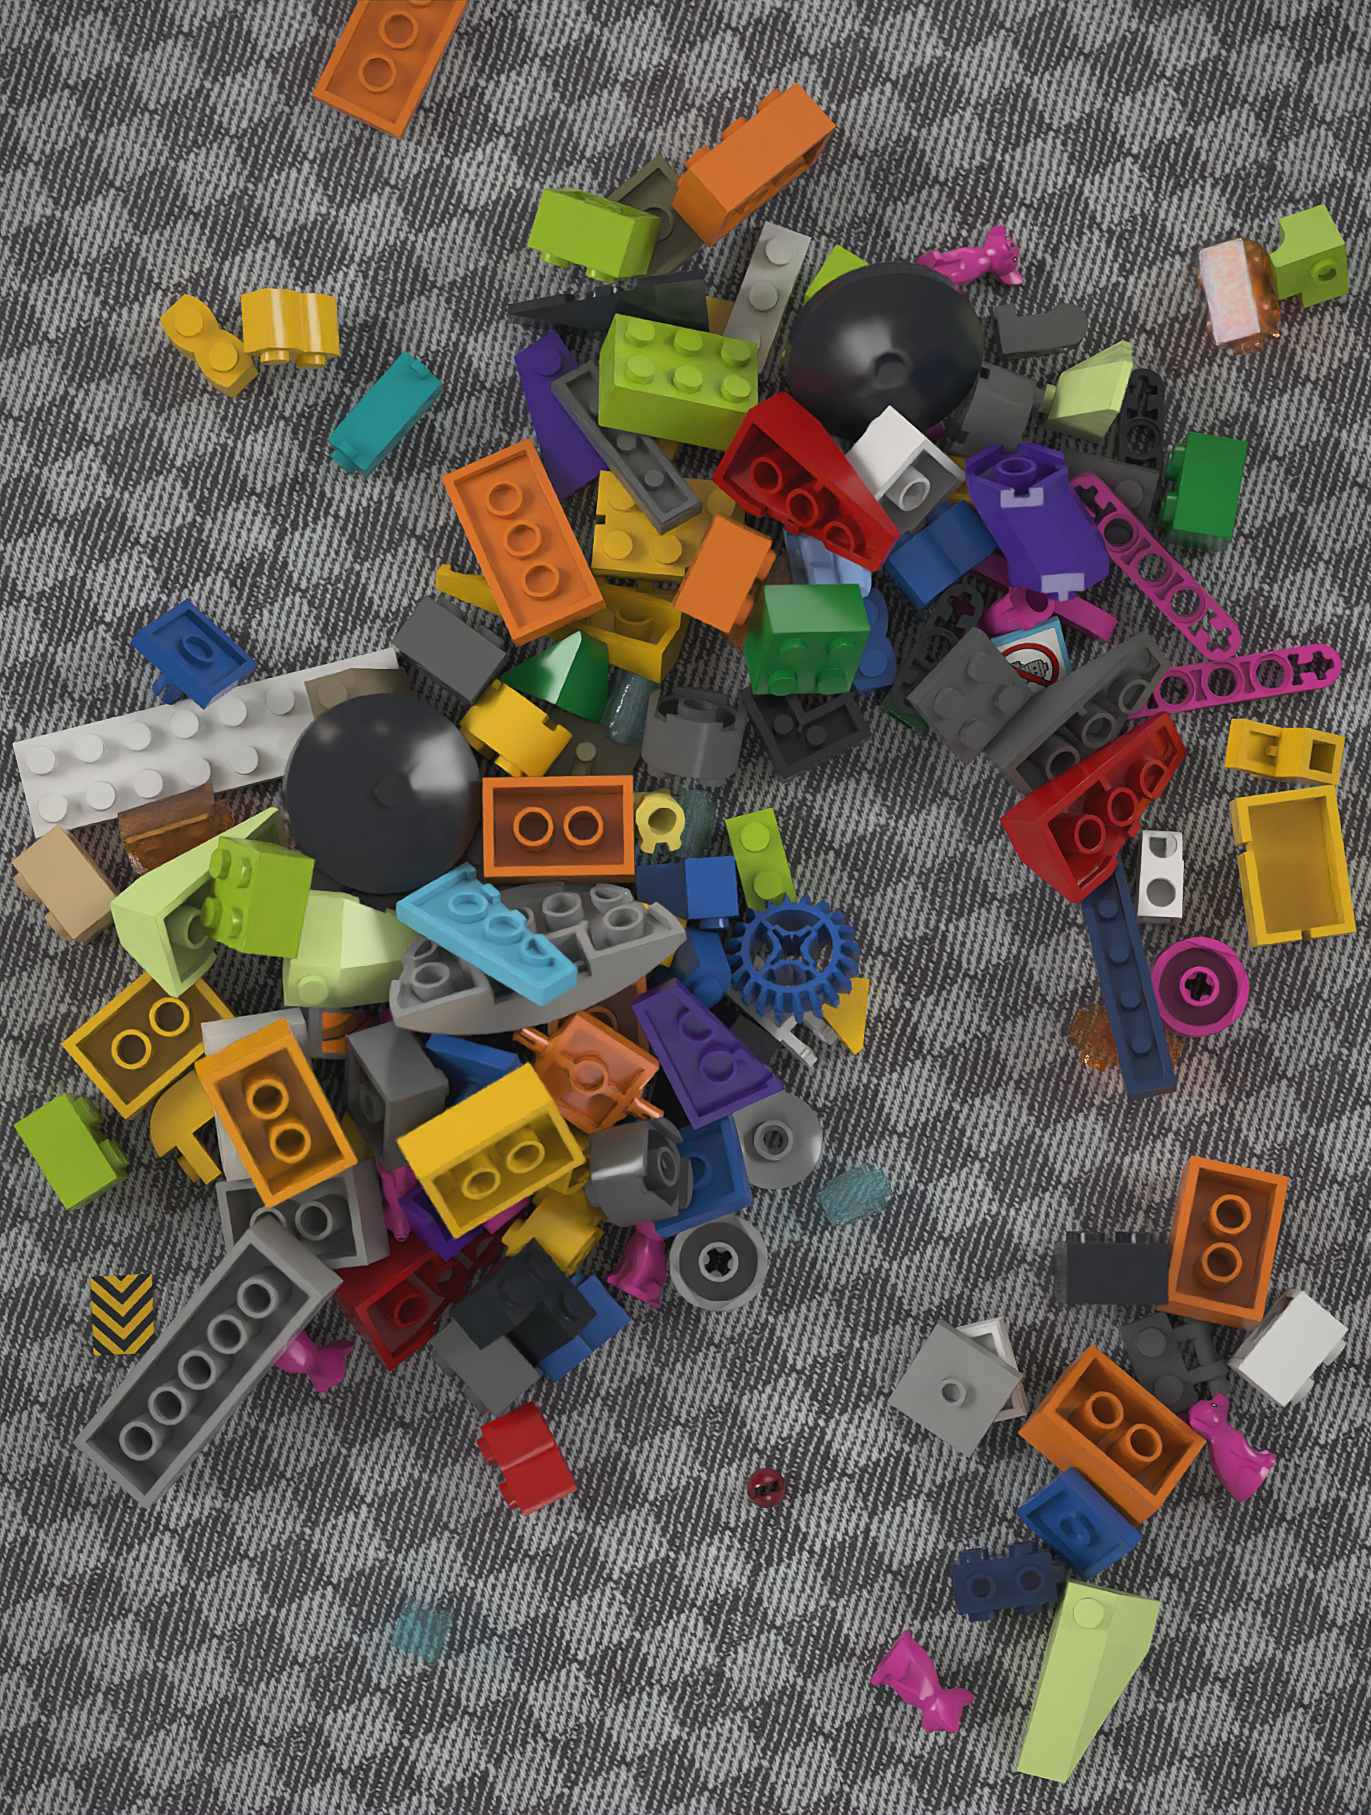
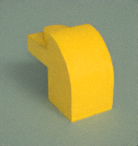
M1231 719L1224 767L1250 773L1251 777L1302 785L1326 786L1334 784L1338 786L1345 737L1311 728H1280L1247 719Z
M192 1070L176 1082L159 1098L151 1115L150 1135L153 1146L160 1158H166L176 1149H179L183 1155L177 1159V1162L194 1183L202 1179L206 1185H211L225 1173L223 1167L197 1134L213 1122L215 1116L213 1105L199 1081L196 1070Z

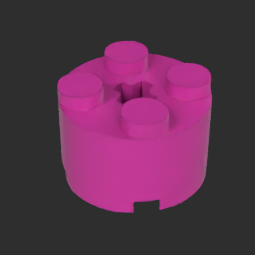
M1193 937L1178 941L1159 952L1148 967L1163 1028L1175 1035L1199 1038L1216 1034L1229 1027L1239 1018L1248 1001L1249 979L1242 962L1229 946L1216 939ZM1198 975L1201 977L1200 985L1207 988V994L1197 996L1193 1000L1190 998L1191 991L1185 988V982L1195 979Z

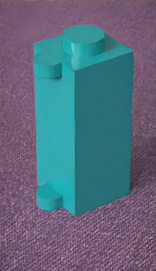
M404 351L327 438L330 446L335 450L330 455L331 459L351 476L358 470L368 478L444 392L442 382L424 364Z

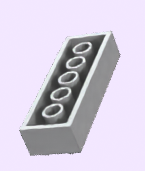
M268 1214L244 1233L72 1443L145 1509H148L170 1490L343 1283V1280Z

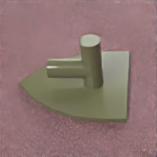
M553 707L549 720L556 725L560 724L573 737L543 777L631 775L641 753V740Z

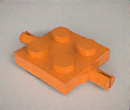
M584 1010L571 1014L560 1029L551 1033L548 1037L532 1026L515 1031L513 1040L518 1041L536 1053L531 1066L549 1093L561 1116L589 1135L606 1128H611L614 1123L625 1118L628 1114H631L640 1121L663 1117L664 1111L662 1109H658L641 1098L644 1086L659 1069V1060Z

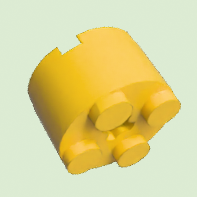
M493 677L473 706H471L459 722L461 726L459 731L469 746L488 760H491L495 753L498 754L499 757L494 763L511 777H543L573 737L560 724L556 725L549 720L547 714L514 689L499 681L496 677Z
M544 1186L539 1189L532 1200L538 1207L527 1220L523 1221L521 1218H518L505 1233L501 1242L508 1246L507 1256L534 1237L552 1257L562 1272H566L571 1276L605 1233L598 1227L600 1221L604 1220L610 1223L611 1221L605 1215L601 1206L593 1207L589 1203L586 1192L581 1188L571 1195H564Z

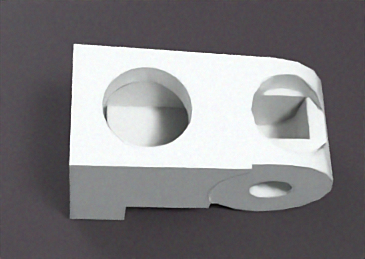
M1141 830L1136 894L1133 906L1137 923L1177 925L1182 918L1184 874L1182 832Z

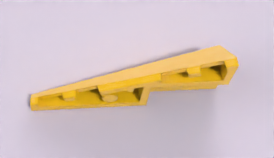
M441 565L436 572L435 589L502 617L484 574H462L452 571L451 565ZM593 576L607 608L545 636L560 642L581 631L606 643L609 652V663L661 684L679 656L691 618L690 615L673 607V599L678 590L654 589L652 580H639L637 587L615 586L606 583L605 577Z

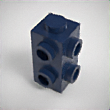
M1037 1540L1008 1544V1553L989 1555L988 1547L959 1551L960 1560L949 1561L957 1613L959 1615L968 1614L969 1622H977L998 1618L997 1610L1017 1607L1019 1615L1047 1611V1602L1058 1601L1056 1588L1065 1587L1061 1559H1052L1051 1551L1047 1547L1038 1548Z

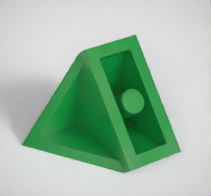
M578 631L500 675L503 683L521 693L608 728L609 652L606 643Z

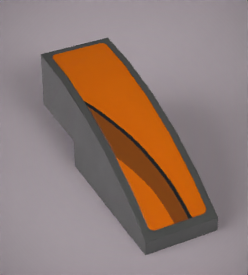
M309 1007L308 1058L314 1060L345 1061L346 1036L380 1025L379 1012Z

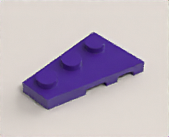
M553 329L515 355L514 359L547 475L560 504H562L600 477V470L610 471V468L551 391V382L580 367L555 329Z
M676 978L630 998L631 1007L694 1130L785 1090L783 1081Z

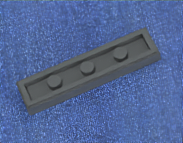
M593 359L551 382L552 393L660 536L702 513V502L651 436L598 425L599 367Z

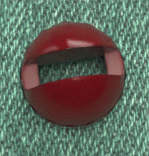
M760 1468L754 1471L748 1478L746 1490L749 1499L756 1506L772 1508L783 1500L786 1494V1483L783 1476L775 1469ZM777 1481L779 1490L756 1497L754 1488L766 1486Z

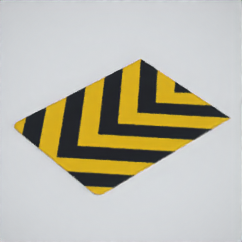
M152 1274L90 1277L94 1355L146 1353L155 1343Z

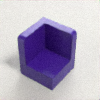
M421 1182L398 1200L417 1238L446 1262L484 1231L480 1224L454 1239Z

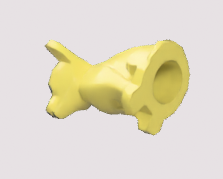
M660 788L651 792H634V832L636 838L640 839L639 846L641 850L653 854L656 843L664 842L669 851L679 849L682 845L680 835L685 827V816L681 806L671 797V790Z

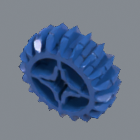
M785 892L782 899L783 904L774 906L770 900H765V911L760 913L748 908L746 913L748 923L736 922L734 933L737 938L728 939L727 951L731 956L727 957V961L732 973L731 987L735 992L741 991V1002L746 1007L756 1003V1013L761 1018L771 1010H774L775 1020L780 1024L786 1018L787 1013L794 1014L795 1021L801 1025L804 1020V1012L812 1011L815 1017L821 1019L823 1004L837 1009L840 1004L837 993L850 995L852 990L850 978H856L859 974V965L855 960L860 957L859 945L853 942L856 938L855 930L851 924L844 925L845 917L840 909L830 913L829 903L825 899L813 907L811 898L806 892L800 898L799 903H791V899ZM766 943L769 946L770 956L764 960L765 966L757 972L753 967L754 960L760 948ZM829 945L833 951L832 957L826 969L820 974L817 971L815 961L821 956L820 950ZM784 955H785L787 958H788L789 956H794V957H795V960H794V961H791V957H789V960H788V961H787V960H784ZM797 956H801L802 962L799 959L796 960Z

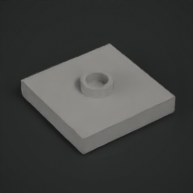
M941 1319L887 1402L969 1458L1024 1374Z

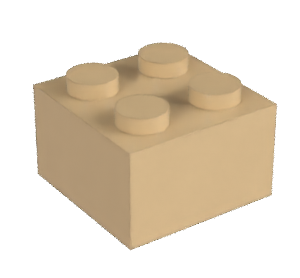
M56 825L11 861L19 872L13 877V880L31 901L34 899L38 904L43 901L50 910L44 918L61 939L66 938L69 942L75 940L88 944L114 923L109 903L121 893L71 831Z

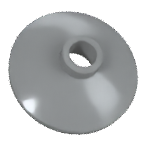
M780 1091L732 1114L735 1119L750 1184L763 1189H784L801 1182L815 1168L822 1152V1129L815 1112L799 1097ZM775 1130L782 1136V1145L776 1150H770L764 1145L763 1138L768 1131Z

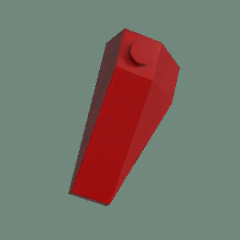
M785 391L749 409L711 478L719 488L746 512L759 518L767 515L785 524L784 530L797 536L805 533L823 542L826 550L874 573L881 569L901 535L823 425Z
M1158 712L1038 787L999 819L1019 859L1071 903L1078 904L1111 876L1119 863L1115 858L1127 838H1134L1142 826L1138 822L1151 799H1158L1185 757L1187 751L1168 712Z
M521 1210L493 1234L482 1226L484 1231L447 1262L417 1238L415 1232L409 1233L407 1240L399 1242L392 1236L388 1238L389 1256L369 1265L339 1268L334 1273L343 1280V1283L332 1296L347 1320L383 1366L390 1372L431 1339L439 1329L434 1322L451 1301L457 1304L468 1293L463 1287L477 1269L490 1266L506 1245L501 1240L512 1224L518 1218H521L523 1221L526 1218Z

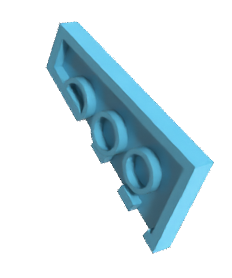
M467 861L396 903L397 920L541 1007L577 985V968L544 935H534L527 928V919L517 909L509 911L500 902L501 894L490 883L483 885L476 878V869Z

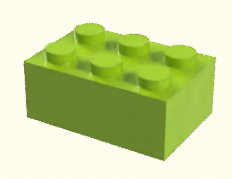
M615 313L600 351L598 425L727 451L747 412L751 407L758 404V343Z

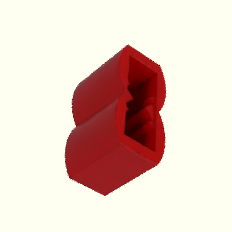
M535 1399L480 1427L484 1436L476 1441L489 1467L498 1463L506 1480L498 1485L511 1511L520 1508L523 1516H526L579 1489Z

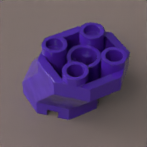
M1019 443L1018 453H1004V445H992L965 460V480L969 497L1006 557L1008 582L1010 585L1025 587L1039 593H1046L1047 597L1051 600L1066 601L1073 599L1077 595V591L1086 590L1109 575V556L1104 538L1068 479V469L1065 466V458L1062 452L1035 443Z

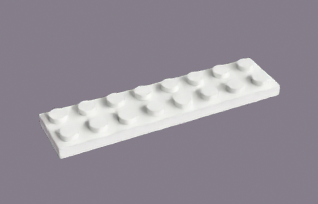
M393 647L237 686L204 710L189 698L177 701L173 705L165 704L12 743L35 837L40 839L56 825H60L69 831H74L283 778L289 755L296 741L314 720L304 682L350 668L400 669Z

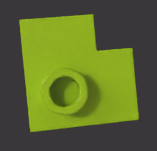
M1325 204L1278 219L1280 248L1269 254L1271 283L1278 300L1296 295L1302 307L1306 308L1349 293L1346 244Z

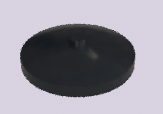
M875 263L838 276L818 290L803 306L792 324L786 341V376L795 400L812 414L831 435L857 442L865 434L870 423L877 417H880L889 405L917 430L923 432L950 415L970 392L982 364L984 349L983 333L969 298L947 276L929 267L914 263Z
M380 693L358 696L334 705L321 713L307 726L296 741L289 755L283 776L282 802L285 820L289 832L302 855L315 859L314 868L331 881L348 889L363 893L393 894L410 891L422 887L443 875L457 862L468 847L475 833L481 811L482 788L479 769L474 754L462 733L446 716L422 701L398 694Z

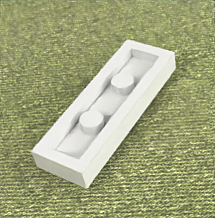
M765 221L723 334L726 337L758 343L759 377H761L811 242V237Z

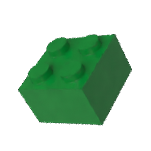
M1189 431L1181 444H1174L1173 451H1169L1164 480L1172 481L1171 492H1166L1165 499H1161L1156 528L1164 529L1162 543L1220 552L1229 543L1233 535L1248 441Z
M859 583L762 585L743 645L753 695L773 694L785 696L803 693L832 695L850 691L870 634V626Z

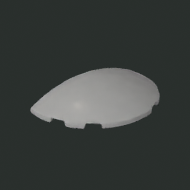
M563 881L540 882L499 891L501 894L500 902L509 911L517 909L527 919V928L534 935H544L577 968V985L541 1007L427 937L420 935L402 957L404 970L399 980L391 981L389 996L393 1020L396 1027L451 1035L497 1033L551 1022L577 1011H582L636 982L663 962L687 940L686 932L672 913L661 904L655 902L646 909L643 904L633 900L629 889L616 885L597 883L590 891H569Z

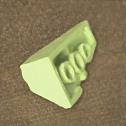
M1122 340L1062 372L1056 386L1047 384L1043 404L1039 411L1047 414L1043 428L1100 444L1121 407L1133 366V356L1131 355L1132 343Z
M270 807L144 874L109 903L120 944L170 996L178 998L210 969L217 958L213 949L219 941L202 934L201 908L205 899L209 897L212 881L209 869L210 858L213 851L218 847L219 836L271 842L289 849L278 808Z
M309 890L297 959L285 957L283 959L282 977L285 1006L345 1008L390 1001L391 981L399 980L404 970L402 957L410 945L422 934L397 920L396 911L389 908L381 912L360 904L358 897L344 892Z
M1064 1577L1065 1587L1061 1588L1016 1768L1018 1772L1066 1783L1148 1653L1161 1601Z

